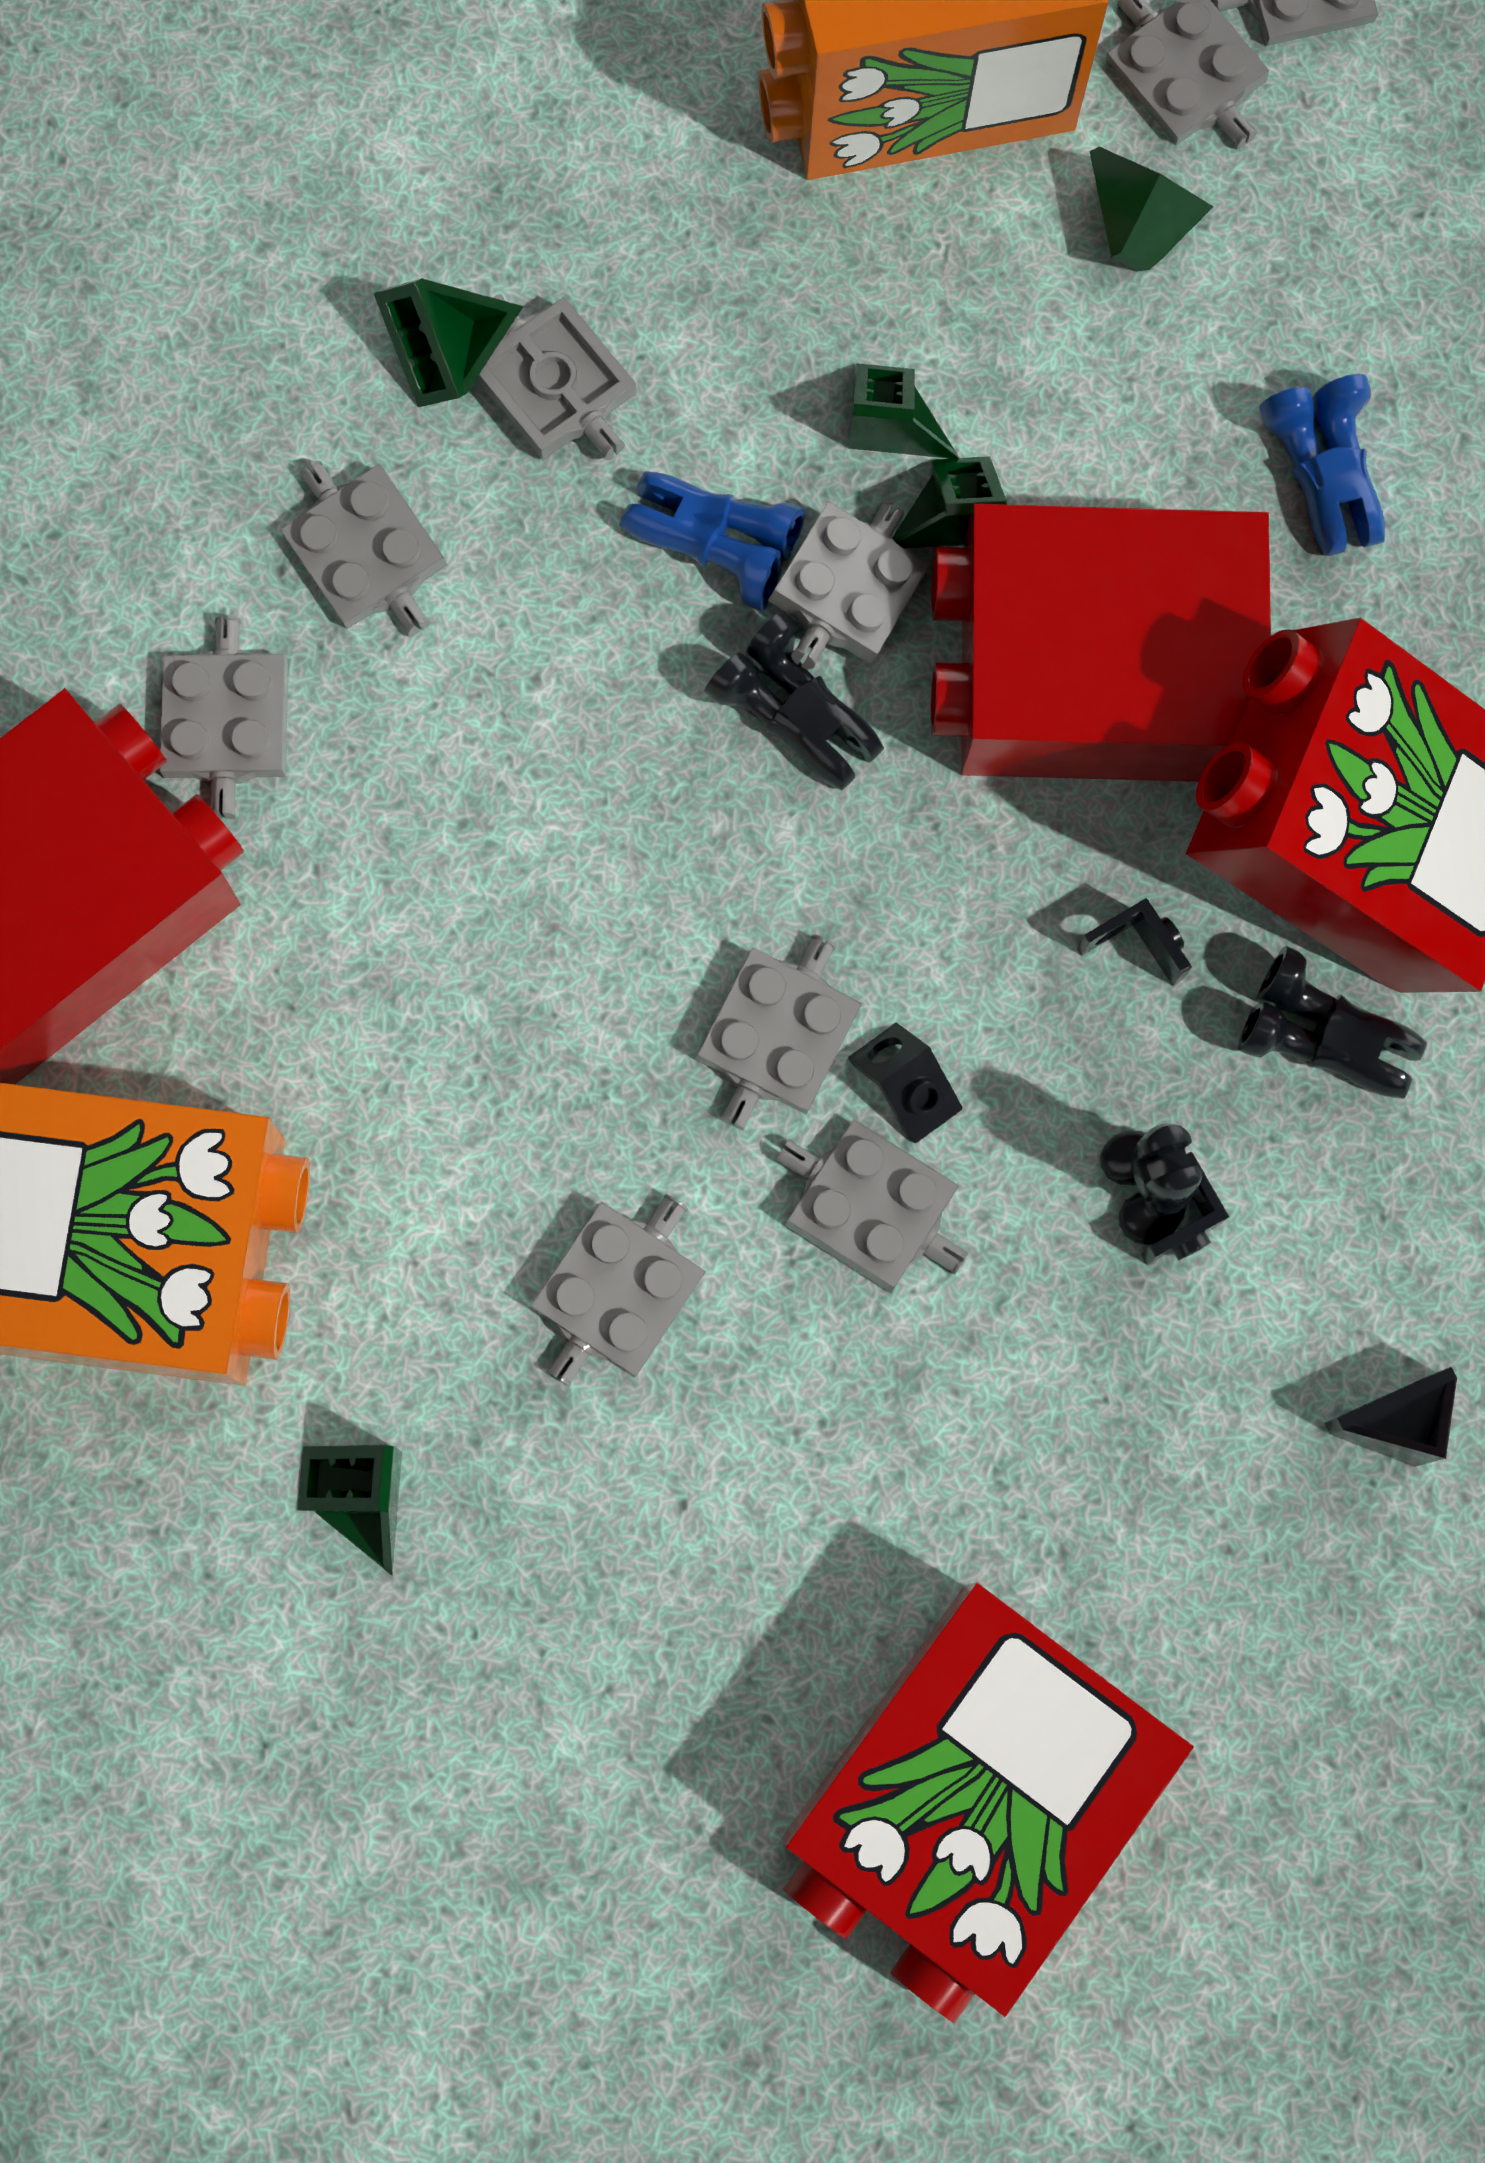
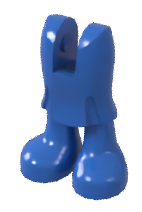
M1352 374L1337 378L1322 386L1313 397L1311 396L1310 389L1306 387L1287 389L1270 396L1259 406L1260 415L1265 427L1282 440L1294 465L1291 473L1303 490L1311 528L1316 542L1325 556L1345 552L1346 528L1340 509L1342 504L1348 503L1362 547L1378 545L1385 541V520L1380 501L1367 470V451L1360 449L1356 435V416L1367 405L1371 397V388L1365 374ZM1314 415L1329 449L1322 453L1319 451L1314 433Z
M644 471L636 488L639 495L676 513L674 517H671L644 505L629 504L622 515L619 525L629 534L645 543L686 554L703 566L710 562L726 569L738 578L743 602L752 608L764 611L780 577L781 558L784 560L789 559L803 529L805 520L804 508L791 503L761 506L734 500L732 494L711 493L671 475ZM729 528L752 537L761 545L727 537Z

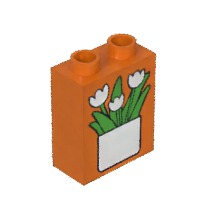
M774 0L763 2L761 6V20L769 69L759 70L758 89L767 137L770 143L797 139L807 180L1075 131L1108 0Z
M0 1083V1355L246 1386L250 1357L278 1360L283 1349L289 1319L290 1286L288 1283L263 1280L271 1230L299 1233L302 1227L310 1184L309 1159L306 1157L283 1155L286 1139L269 1117Z

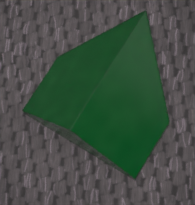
M1102 147L1089 151L1111 258L1137 272L1153 268L1214 207L1154 170Z
M423 278L373 293L418 408L457 399L466 395L523 308L521 305Z
M856 363L848 449L948 459L960 458L915 387V369Z
M990 456L932 460V476L892 537L894 542L904 549L964 545L974 504L1007 505L1006 497Z
M389 1445L303 1446L298 1511H314L390 1575H393L402 1452L396 1447Z

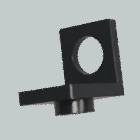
M1147 898L1085 934L1077 947V950L1083 956L1133 926L1172 986L1182 981L1192 968L1181 950L1184 948V941L1179 930L1168 917L1160 919Z
M898 1023L890 1026L848 1057L856 1069L879 1086L903 1131L913 1143L919 1142L963 1108L931 1048ZM891 1045H902L899 1052L892 1058L883 1062H872L875 1055L882 1049Z
M1192 1152L1187 1153L1190 1167L1200 1166ZM1203 1170L1200 1185L1192 1196L1203 1217L1145 1249L1141 1256L1146 1265L1173 1251L1178 1261L1199 1251L1211 1243L1206 1232L1219 1226L1229 1218L1227 1211Z

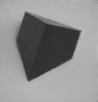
M1452 1367L1443 1369L1325 1422V1425L1330 1435L1413 1467L1446 1459L1457 1377Z

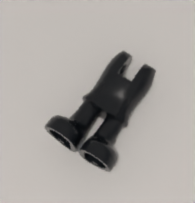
M780 611L753 637L746 649L745 656L738 652L723 664L710 679L704 692L719 705L738 706L756 717L767 726V733L780 738L788 744L820 779L842 791L855 779V773L848 762L827 740L836 733L851 749L869 763L884 750V746L872 727L828 689L822 676L815 678L807 669L801 667L803 665L801 661L797 665L792 660L791 655L794 651L797 627L784 611ZM755 667L790 694L784 703L763 683Z
M1284 946L1265 975L1256 997L1259 1003L1249 1013L1239 1038L1238 1051L1259 1058L1272 1051L1305 1060L1310 1068H1322L1335 1072L1376 1094L1404 1099L1408 1094L1413 1079L1405 1071L1378 1059L1380 1053L1384 1049L1407 1060L1418 1061L1421 1060L1426 1050L1427 1042L1409 1027L1363 1010L1352 1004L1342 994L1335 998L1317 989L1306 980L1307 960L1299 951ZM1279 1009L1317 1022L1318 1024L1314 1032L1291 1022Z
M1165 1123L1151 1128L1147 1133L1142 1131H1124L1114 1135L1102 1149L1100 1165L1106 1177L1119 1185H1137L1139 1192L1124 1202L1119 1212V1226L1127 1238L1135 1243L1152 1245L1174 1233L1183 1221L1187 1205L1200 1185L1202 1170L1200 1166L1190 1167L1185 1148L1192 1143V1139L1188 1131L1182 1126Z

